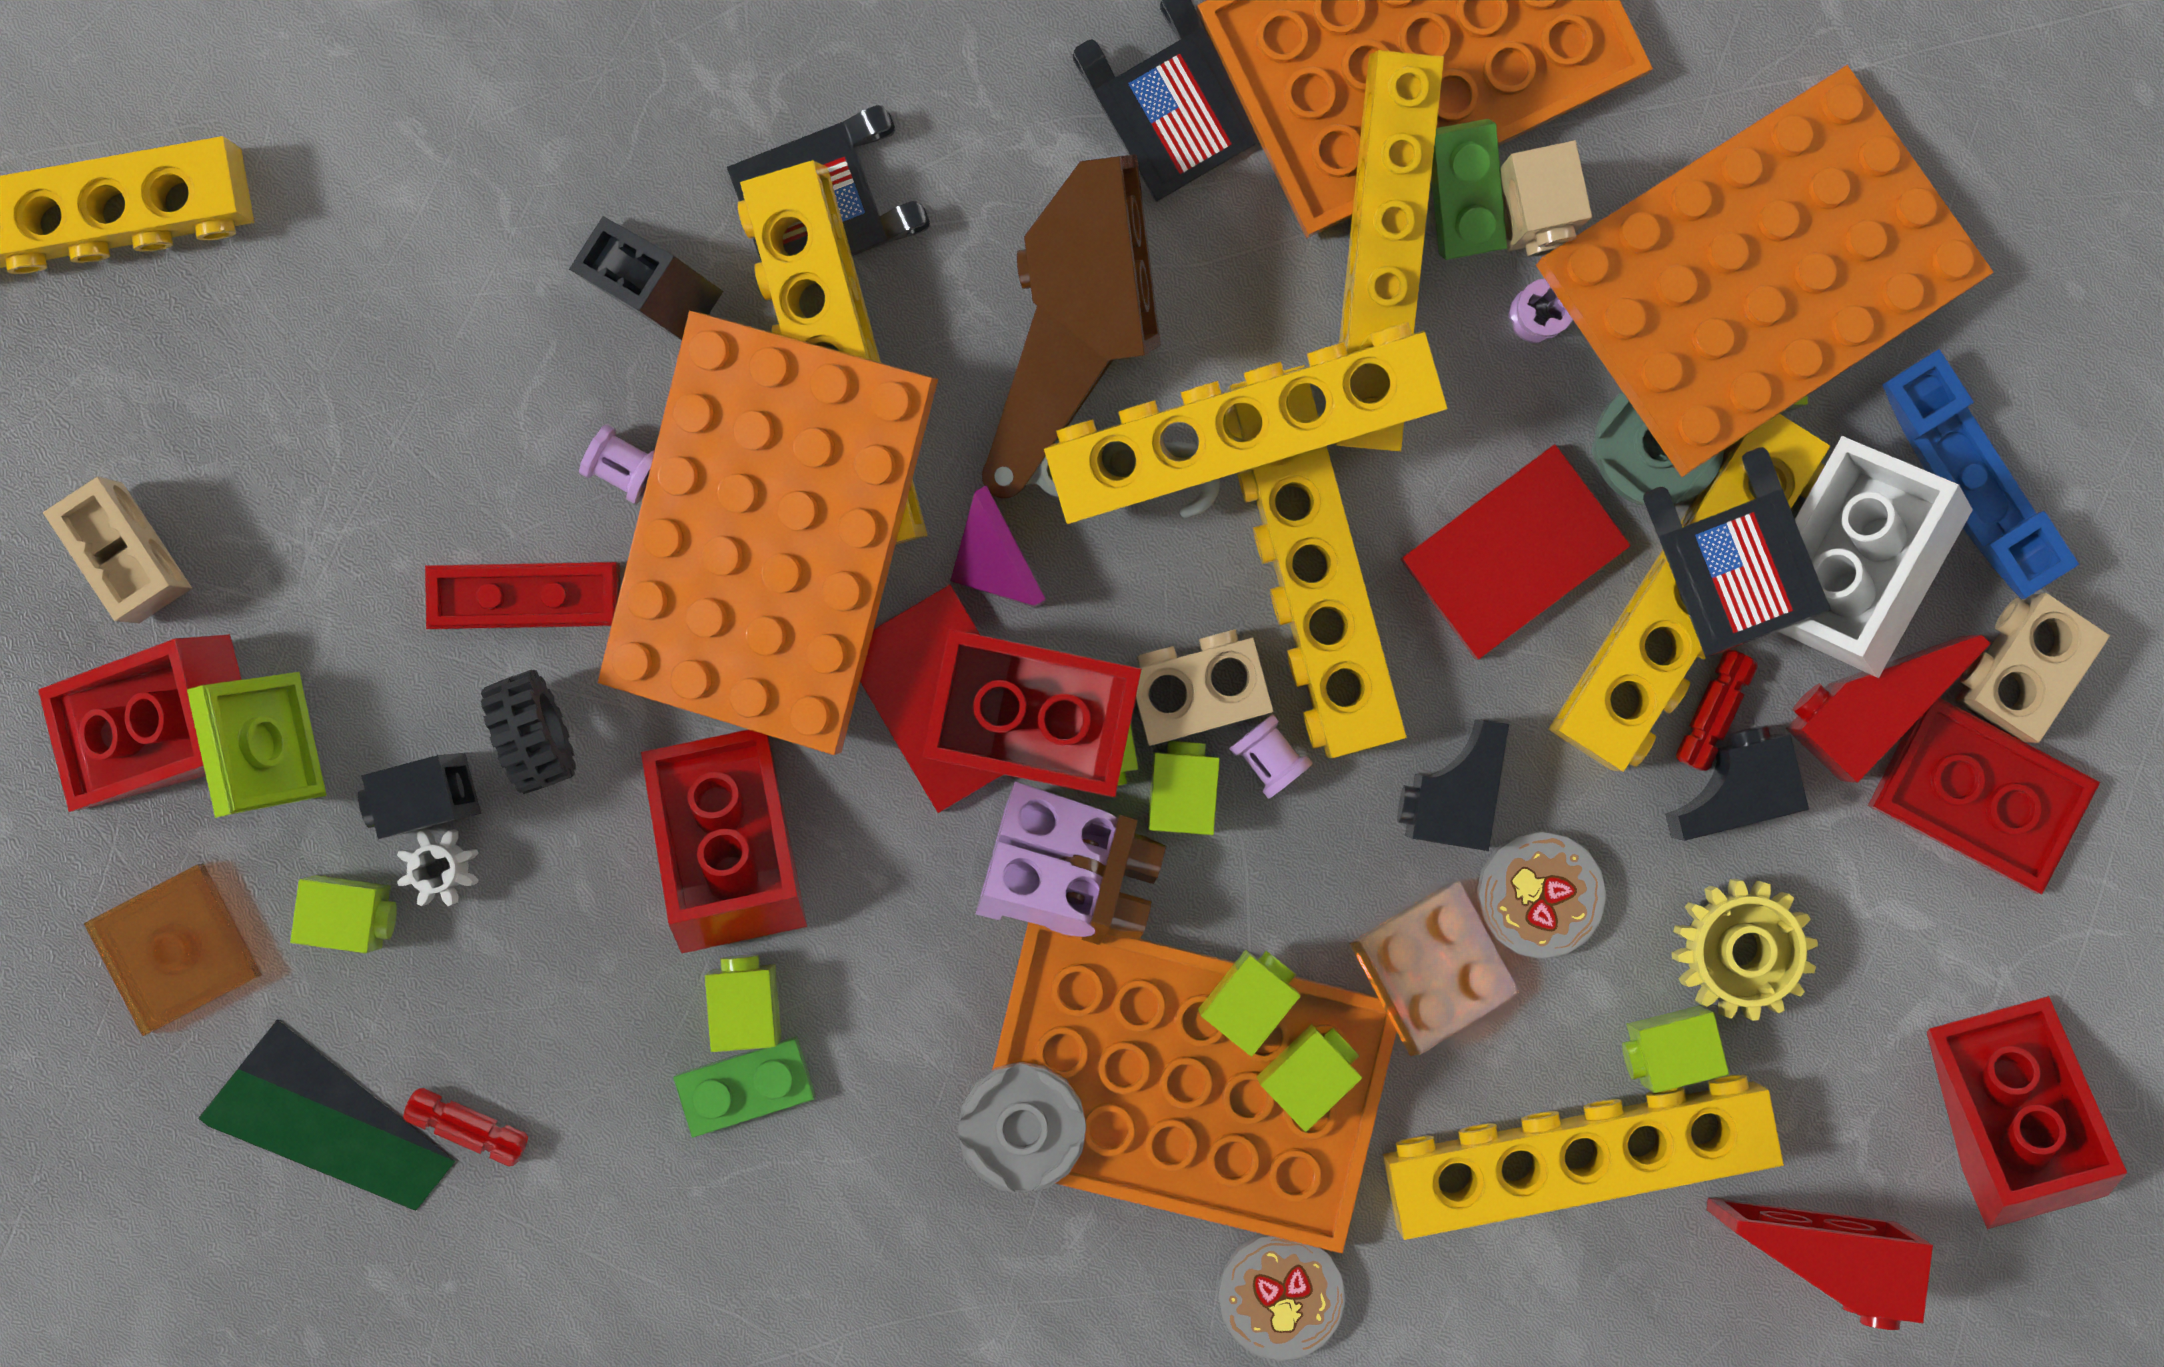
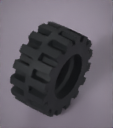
M529 670L508 677L482 689L481 695L483 699L481 700V707L486 714L483 717L486 727L490 730L491 737L489 738L493 748H496L498 752V760L502 768L505 767L509 781L511 784H515V788L519 793L527 794L554 785L575 775L576 763L573 759V747L568 739L570 737L568 729L563 724V716L560 708L554 702V695L550 689H547L546 681L542 676L538 675L536 670Z

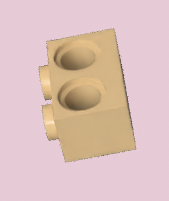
M1576 140L1513 153L1500 167L1508 251L1526 248L1528 257L1546 255L1565 242L1576 239V232L1592 218Z
M96 477L43 512L114 621L141 623L192 589L123 482Z
M2047 593L2032 594L2022 600L2015 598L2008 604L1995 625V629L2000 632L1987 653L1983 651L1962 673L1960 682L1965 686L1955 699L1996 728L2023 742L2039 743L2110 637L2109 634ZM2042 621L2052 628L2055 637L2054 645L2046 655L2042 654L2034 643L2035 629ZM2007 674L2016 679L2020 689L2017 702L2010 708L2001 702L1998 694L1999 684Z
M1236 629L1199 639L1202 651L1177 658L1175 648L1172 646L1137 656L1140 669L1142 670L1135 702L1148 746L1273 712L1254 638L1239 641ZM1222 659L1236 660L1245 669V686L1236 695H1222L1212 685V669ZM1163 675L1177 678L1185 689V700L1182 706L1171 713L1158 711L1149 699L1151 684L1155 679Z

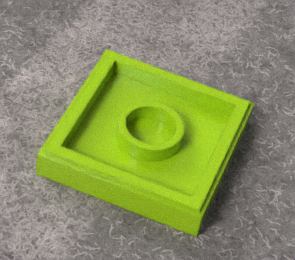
M300 672L208 684L187 689L215 818L327 796Z

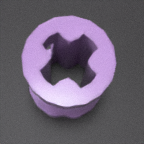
M1545 278L1537 279L1518 293L1511 302L1508 313L1515 334L1524 341L1531 343H1540L1545 339L1557 336L1573 320ZM1540 298H1545L1550 302L1547 312L1555 318H1550L1540 325L1534 321L1536 310L1528 304L1533 305Z
M605 424L587 448L580 464L579 474L587 478L593 475L600 477L627 492L626 499L637 505L644 496L654 450L649 454L616 437V429Z
M1273 714L1229 748L1235 756L1242 755L1264 782L1263 793L1268 799L1285 788L1313 764L1308 756L1300 757L1277 729L1279 721Z

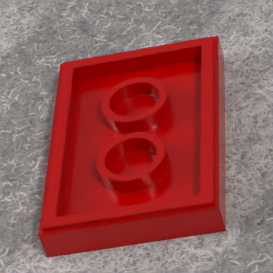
M1554 444L1400 558V560L1473 658L1479 660L1631 545L1556 444Z
M951 584L873 629L860 680L864 690L937 813L1004 775L922 758L948 630L952 629L980 635Z
M1938 698L1904 734L1867 806L2023 888L2042 895L2101 782Z

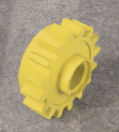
M1740 879L1729 880L1728 895H1724L1717 887H1706L1704 890L1709 904L1702 907L1688 902L1685 909L1694 918L1691 926L1675 925L1674 933L1687 939L1686 948H1680L1671 952L1672 959L1688 963L1690 967L1678 978L1681 984L1687 987L1701 985L1702 987L1699 989L1695 1001L1705 1007L1710 1006L1719 998L1718 1014L1732 1019L1739 1006H1741L1744 1016L1752 1021L1759 1020L1761 1006H1767L1777 1013L1785 1011L1782 998L1788 993L1801 997L1805 992L1798 983L1802 974L1815 973L1816 966L1806 960L1807 950L1817 947L1818 942L1817 939L1805 936L1802 930L1811 920L1809 915L1803 912L1791 913L1788 911L1794 900V897L1788 893L1780 892L1769 900L1771 884L1756 881L1751 888L1750 894H1748L1744 881ZM1752 933L1757 942V953L1751 962L1738 966L1733 958V946L1740 936Z

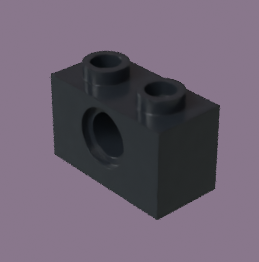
M465 753L436 755L361 775L365 789L358 792L360 812L368 828L375 827L378 839L407 834L481 814Z

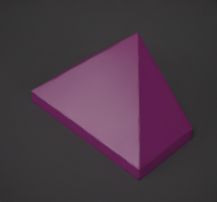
M984 486L974 493L950 581L1036 608L1046 603V599L987 486Z

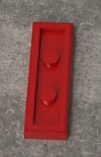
M620 563L425 565L426 629L611 626L620 593Z

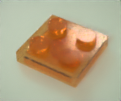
M1460 881L1446 884L1349 943L1410 1056L1423 1054L1520 993Z

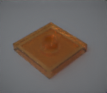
M204 863L197 864L84 923L142 1037L262 976Z

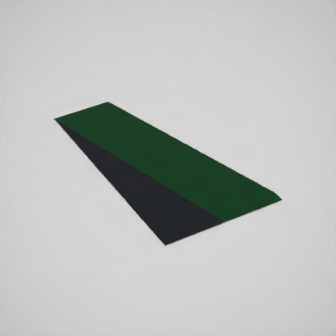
M278 1019L198 1118L208 1127L414 1211L420 1207L456 1162Z

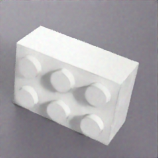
M1841 436L1795 519L1831 611L1781 629L1778 632L1879 678L1973 510L1959 484Z

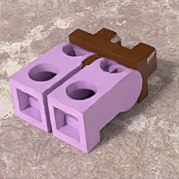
M1015 782L1006 802L992 852L993 855L975 914L996 920H1001L1002 915L1045 926L1061 934L1082 937L1081 940L1097 945L1101 944L1106 934L1139 940L1146 929L1152 901L1120 892L1124 876L1154 884L1162 866L1166 846L1146 836L1136 834L1135 830L1138 822L1136 819L1119 815L1117 818L1103 810Z

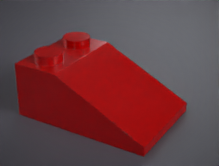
M949 629L922 758L1115 797L1142 669Z
M230 634L175 638L38 689L69 812L87 809L206 776L187 689L208 684L242 680Z
M748 729L641 752L668 924L681 954L807 927L798 874L769 736Z
M2049 996L1928 1029L1927 1037L1962 1171L1987 1229L2106 1197L2125 1177L2127 1170Z
M1708 1198L1706 1210L1749 1243L1842 1304L1843 1310L1859 1315L1861 1324L1884 1330H1900L1901 1321L1924 1323L1933 1245L1896 1221Z

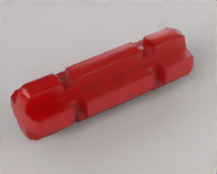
M1727 650L1723 653L1715 670L1719 676L1716 681L1710 680L1689 725L1693 728L1691 736H1684L1676 752V758L1681 763L1699 771H1707L1711 768L1719 751L1715 747L1717 740L1724 741L1745 696L1741 692L1742 687L1750 685L1757 671L1758 662L1750 656L1736 650Z
M418 1088L410 1096L403 1114L406 1122L424 1130L426 1127L431 1126L435 1128V1135L481 1154L482 1151L486 1150L490 1152V1159L506 1166H514L521 1159L528 1141V1136L525 1132L507 1124L505 1127L500 1128L496 1126L498 1120L452 1100L450 1103L445 1104L441 1102V1095L425 1088Z

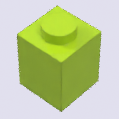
M1168 741L1167 753L1153 752L1147 826L1149 830L1214 835L1219 758L1205 756V743Z
M319 875L299 879L290 943L359 953H370L381 949L383 939L390 940L396 923L397 905L396 902L389 901L391 885Z
M1245 950L1198 1008L1200 1016L1252 1057L1300 998L1301 995L1289 984L1296 974L1267 950L1259 959Z
M757 954L720 958L721 968L712 969L705 974L711 1052L776 1047L782 1040L776 964L759 965V955Z
M1699 1005L1626 1023L1630 1041L1622 1043V1051L1628 1073L1632 1080L1640 1078L1641 1085L1651 1092L1658 1093L1729 1075L1713 1011Z
M1313 1024L1304 1030L1256 1076L1266 1092L1305 1132L1362 1079L1360 1074L1351 1065L1359 1057V1054L1334 1028H1331L1323 1036Z

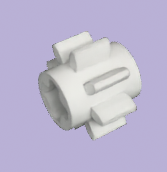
M428 829L417 832V839L421 848L416 851H398L397 856L401 860L408 862L407 875L397 881L398 886L412 884L418 889L420 893L417 897V905L424 906L429 904L433 900L435 893L440 892L442 900L447 906L458 903L456 886L459 884L471 886L478 883V879L473 874L468 873V860L475 858L479 853L477 849L463 851L459 846L455 845L458 840L459 831L455 829L448 830L443 835L441 842L436 843L434 835ZM446 857L449 861L450 869L445 870L442 873V877L435 876L430 878L426 866L431 865L434 862V858Z

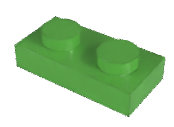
M1483 119L1436 128L1431 179L1439 255L1445 260L1507 249L1496 123L1490 119Z
M797 1036L780 1041L776 1047L750 1050L677 1073L673 1077L692 1138L814 1100L816 1097Z

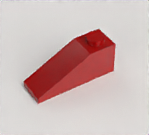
M1983 635L1960 636L1887 662L1879 678L1862 671L1831 682L1825 688L1819 683L1807 691L1795 704L1792 710L1798 716L1786 729L1840 781L1858 783L1991 643Z

